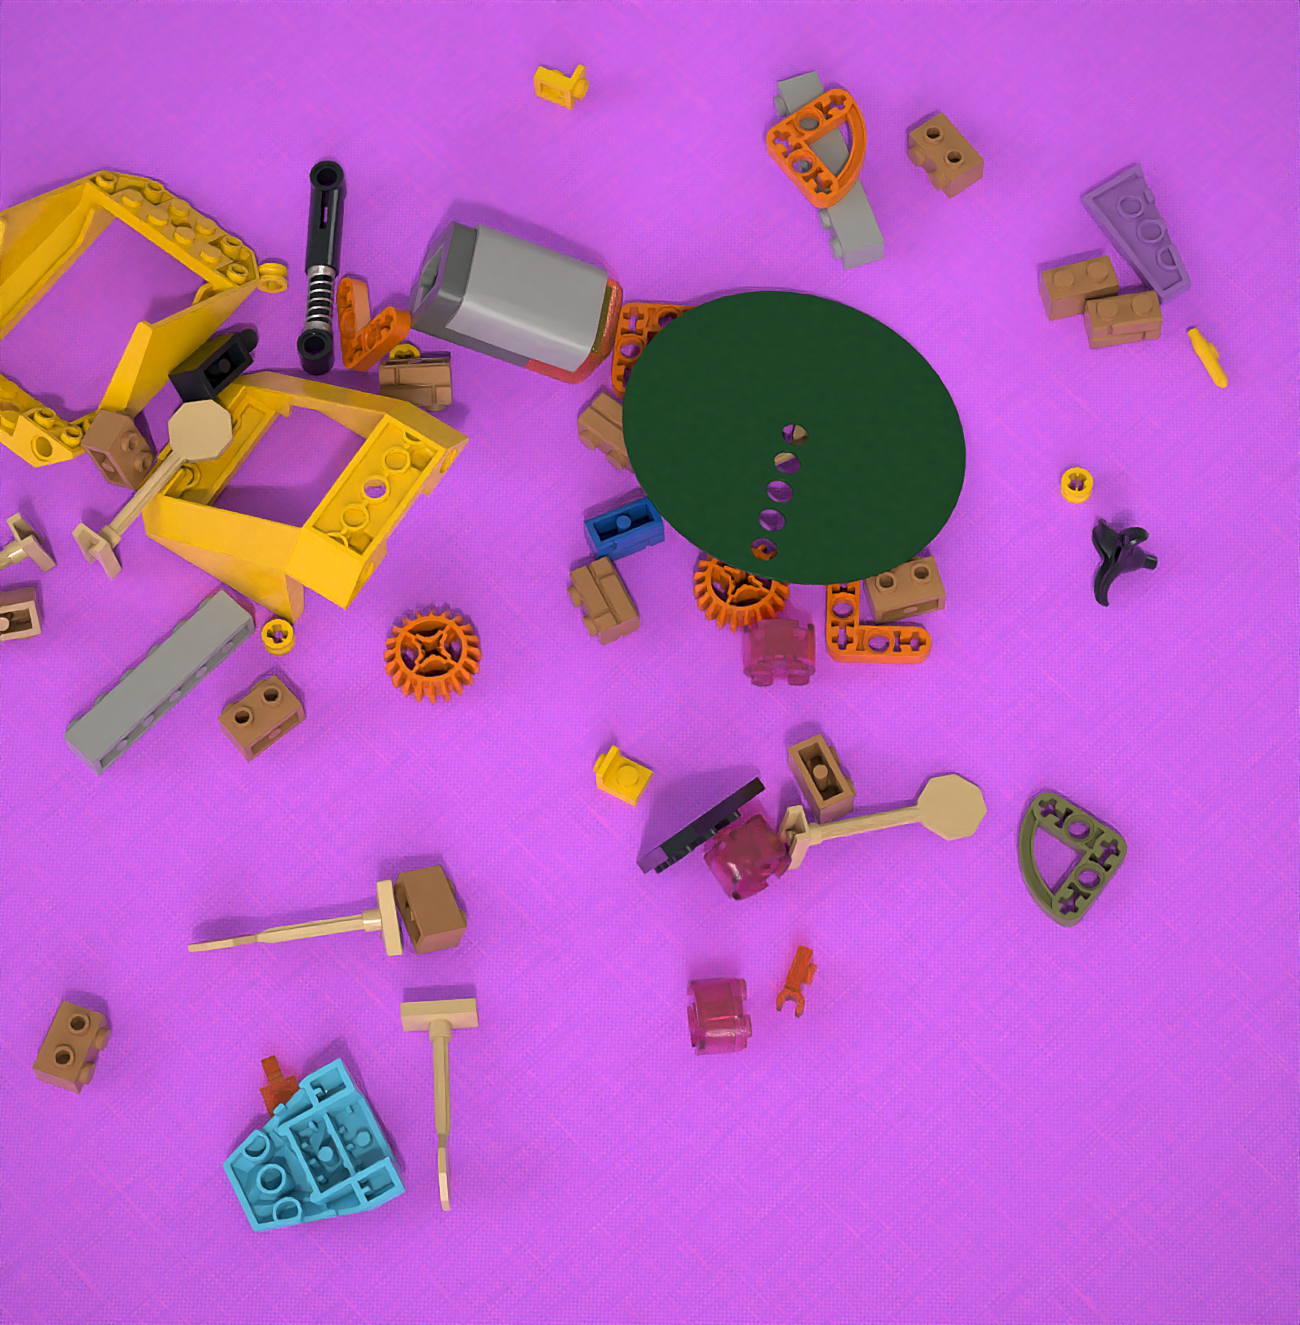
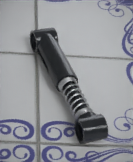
M329 160L315 164L309 174L311 191L304 271L308 276L307 282L309 285L307 286L308 294L306 295L308 302L305 305L307 311L305 312L304 332L297 340L301 367L308 374L315 376L326 374L333 368L335 363L332 347V328L329 325L332 322L329 315L333 313L330 309V306L333 305L330 298L334 296L333 292H331L335 287L332 282L339 275L344 200L347 195L343 169L336 162ZM327 182H333V183H334V184H332V185H330V186H323V184H325V183H327ZM325 207H328L326 226H324ZM313 350H323L316 355L309 354Z

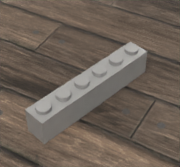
M817 71L777 82V96L773 97V103L778 117L784 116V118H787L825 93ZM806 118L800 122V126L804 130H814L819 126V123L815 119ZM839 127L809 146L835 177L841 173L850 157ZM799 160L796 162L800 173L808 172L812 168L808 161ZM858 178L853 188L838 203L829 208H820L818 210L820 225L823 231L829 230L832 238L829 239V246L833 258H840L844 270L884 259L885 241L861 181ZM817 183V194L820 192H824L826 195L829 194L830 188L824 190Z
M222 589L215 596L207 597L200 604L198 611L189 620L181 621L174 628L172 635L163 644H157L151 648L146 655V659L138 667L126 671L121 677L119 684L113 690L100 695L89 712L83 717L74 719L69 724L66 733L63 735L68 749L99 777L256 631L252 616Z

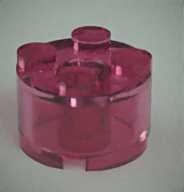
M783 618L757 621V628L751 630L749 624L743 627V673L751 678V684L766 687L771 686L773 680H788V684L793 686L809 684V677L816 672L815 626L807 622L808 629L799 627V620Z
M761 814L754 815L744 825L735 830L730 826L719 831L713 837L716 844L703 857L706 865L730 899L733 897L735 901L749 898L767 888L769 885L765 880L774 873L779 878L786 872L792 862L788 851Z
M735 976L689 980L687 995H694V1003L687 1006V1019L691 1045L696 1047L695 1056L742 1052L743 1048H747V1037L752 1036L750 1015L743 1014L742 1001L747 1000L745 979H737Z

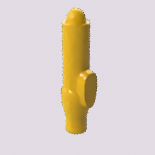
M1197 328L1191 329L1187 335L1192 342L1197 356L1200 357L1215 385L1221 388L1227 387L1228 377L1218 362L1219 354L1211 342H1207Z

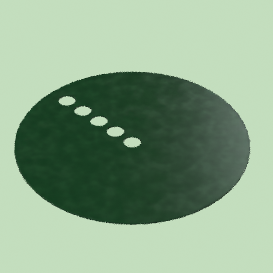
M757 291L724 296L703 303L671 321L654 336L639 356L627 382L622 410L623 438L629 462L645 495L659 514L679 534L711 557L735 569L758 577L799 585H834L868 579L898 567L921 552L937 537L957 505L966 470V446L959 414L950 393L927 360L909 342L873 317L836 301L795 292ZM788 425H798L807 432L808 440L803 445H791L783 438L782 430ZM781 453L793 454L800 462V469L792 474L783 473L777 469L774 462L775 457ZM782 481L792 489V498L786 502L774 501L767 493V486L771 482ZM765 510L779 512L784 517V527L778 531L765 529L759 522L760 513ZM760 538L770 540L777 548L776 556L770 560L757 558L751 551L752 542Z

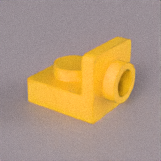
M581 64L577 66L571 78L566 77L558 70H549L542 66H539L533 76L536 96L572 110L578 99L582 100L589 87V81L586 79V66Z
M612 745L607 754L603 752L599 756L593 770L596 773L597 788L635 807L653 778V771L621 756L620 748Z

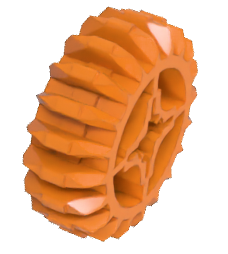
M753 542L751 544L752 553L759 559L770 560L777 554L776 550L766 554L767 546L764 543L757 549L753 548ZM708 554V561L700 560L698 563V570L700 572H696L693 577L694 584H696L693 588V595L698 599L697 607L699 611L706 610L705 618L708 622L717 618L716 625L719 630L726 624H730V631L733 634L738 630V626H744L747 634L751 632V625L754 624L763 630L765 628V619L775 623V620H777L776 611L783 612L785 610L786 602L784 600H788L790 597V589L788 588L790 583L768 579L771 584V588L768 590L763 587V583L759 582L755 575L732 568ZM714 582L721 585V589L727 592L726 602L722 601L715 594L712 588Z
M431 607L429 616L424 617L417 610L415 612L416 619L413 621L404 616L402 619L404 628L393 626L392 635L394 638L386 639L385 644L388 650L383 653L384 662L388 663L385 666L386 674L393 676L391 679L392 685L395 688L402 687V694L405 697L414 693L415 700L418 703L425 696H429L430 703L434 705L437 700L436 696L443 695L445 701L449 702L451 699L450 692L452 691L462 696L464 692L462 684L472 686L474 680L471 674L479 673L480 666L477 662L482 659L481 650L478 649L480 641L476 635H473V627L470 624L463 625V618L460 615L451 619L450 612L447 609L442 612L441 616H436L435 609ZM453 641L462 650L458 663L453 661L452 655L449 654L451 650L450 645ZM408 649L417 658L412 671L404 664V657Z

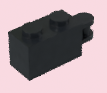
M244 329L241 332H231L226 335L209 338L176 367L168 377L183 403L214 399L254 362L249 353L258 344L257 334L252 329Z

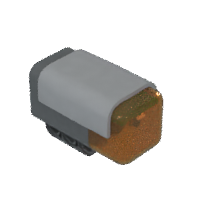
M452 220L427 251L419 279L411 288L406 310L410 312V328L550 378L576 385L588 379L612 352L623 302V288L618 281L608 277L607 270L602 267L480 223L475 224L472 228Z

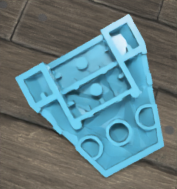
M341 1058L306 1076L298 1084L300 1089L285 1105L280 1103L273 1110L275 1115L260 1131L255 1129L222 1164L248 1221L256 1233L374 1210L407 1191L400 1173V1165L366 1097L358 1089L354 1078Z

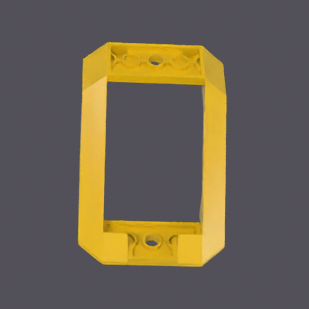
M103 169L0 211V342L116 217L208 281V283L199 288L191 307L152 325L145 320L137 324L98 409L69 423L61 419L52 409L35 400L20 389L17 384L0 374V442L35 468L71 460L85 453L80 442L100 409L114 413L122 411L134 418L170 380L168 375L204 344L259 285L260 277L254 251L245 246L240 239L222 230L213 220L205 218L191 208L186 201L178 199L167 191L162 184L152 179Z
M271 371L238 376L212 399L230 412L234 441L217 460L183 463L142 511L146 536L293 625L304 611L303 585L347 610L387 555L386 541L421 492L427 496L431 494L466 446L469 437L408 401ZM293 405L318 410L367 439L302 528L211 507L277 417L281 414L288 418L292 413ZM170 441L157 457L158 461L138 486V491L172 453ZM374 484L382 485L386 489L385 494L379 498H371L366 495L365 491Z

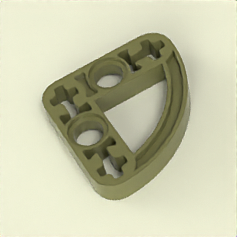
M1045 792L1039 794L1033 800L1024 817L1018 844L1019 869L1029 895L1043 913L1063 927L1077 925L1123 865L1126 859L1127 845L1120 835L1059 795ZM1050 805L1055 807L1054 814L1056 816L1049 814L1047 817H1043L1041 815V806L1043 808H1048ZM1068 814L1069 816L1065 819L1063 827L1060 829L1058 827L1060 819L1063 820L1064 815ZM1075 823L1084 824L1089 829V835L1084 839H1075L1069 834V827ZM1038 827L1083 856L1055 896L1042 880L1035 861L1034 838ZM1113 845L1117 848V856L1111 854L1105 861L1103 868L1098 864L1103 856V847L1108 849ZM1086 871L1093 872L1098 876L1100 882L1096 887L1086 888L1080 884L1078 880L1079 875ZM1075 892L1079 895L1075 902V913L1069 911L1066 915L1062 914V905L1060 903L1063 905L1069 904Z

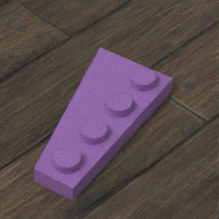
M1140 163L1082 196L1081 204L1148 290H1156L1161 306L1190 289L1191 280L1176 246L1171 242L1164 218H1161L1157 210L1155 198L1151 189L1147 187Z

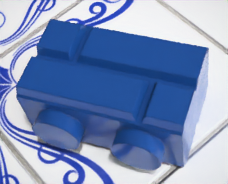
M647 496L583 521L585 539L595 561L606 556L609 557L611 562L644 550L648 545L654 546L665 541L663 520Z

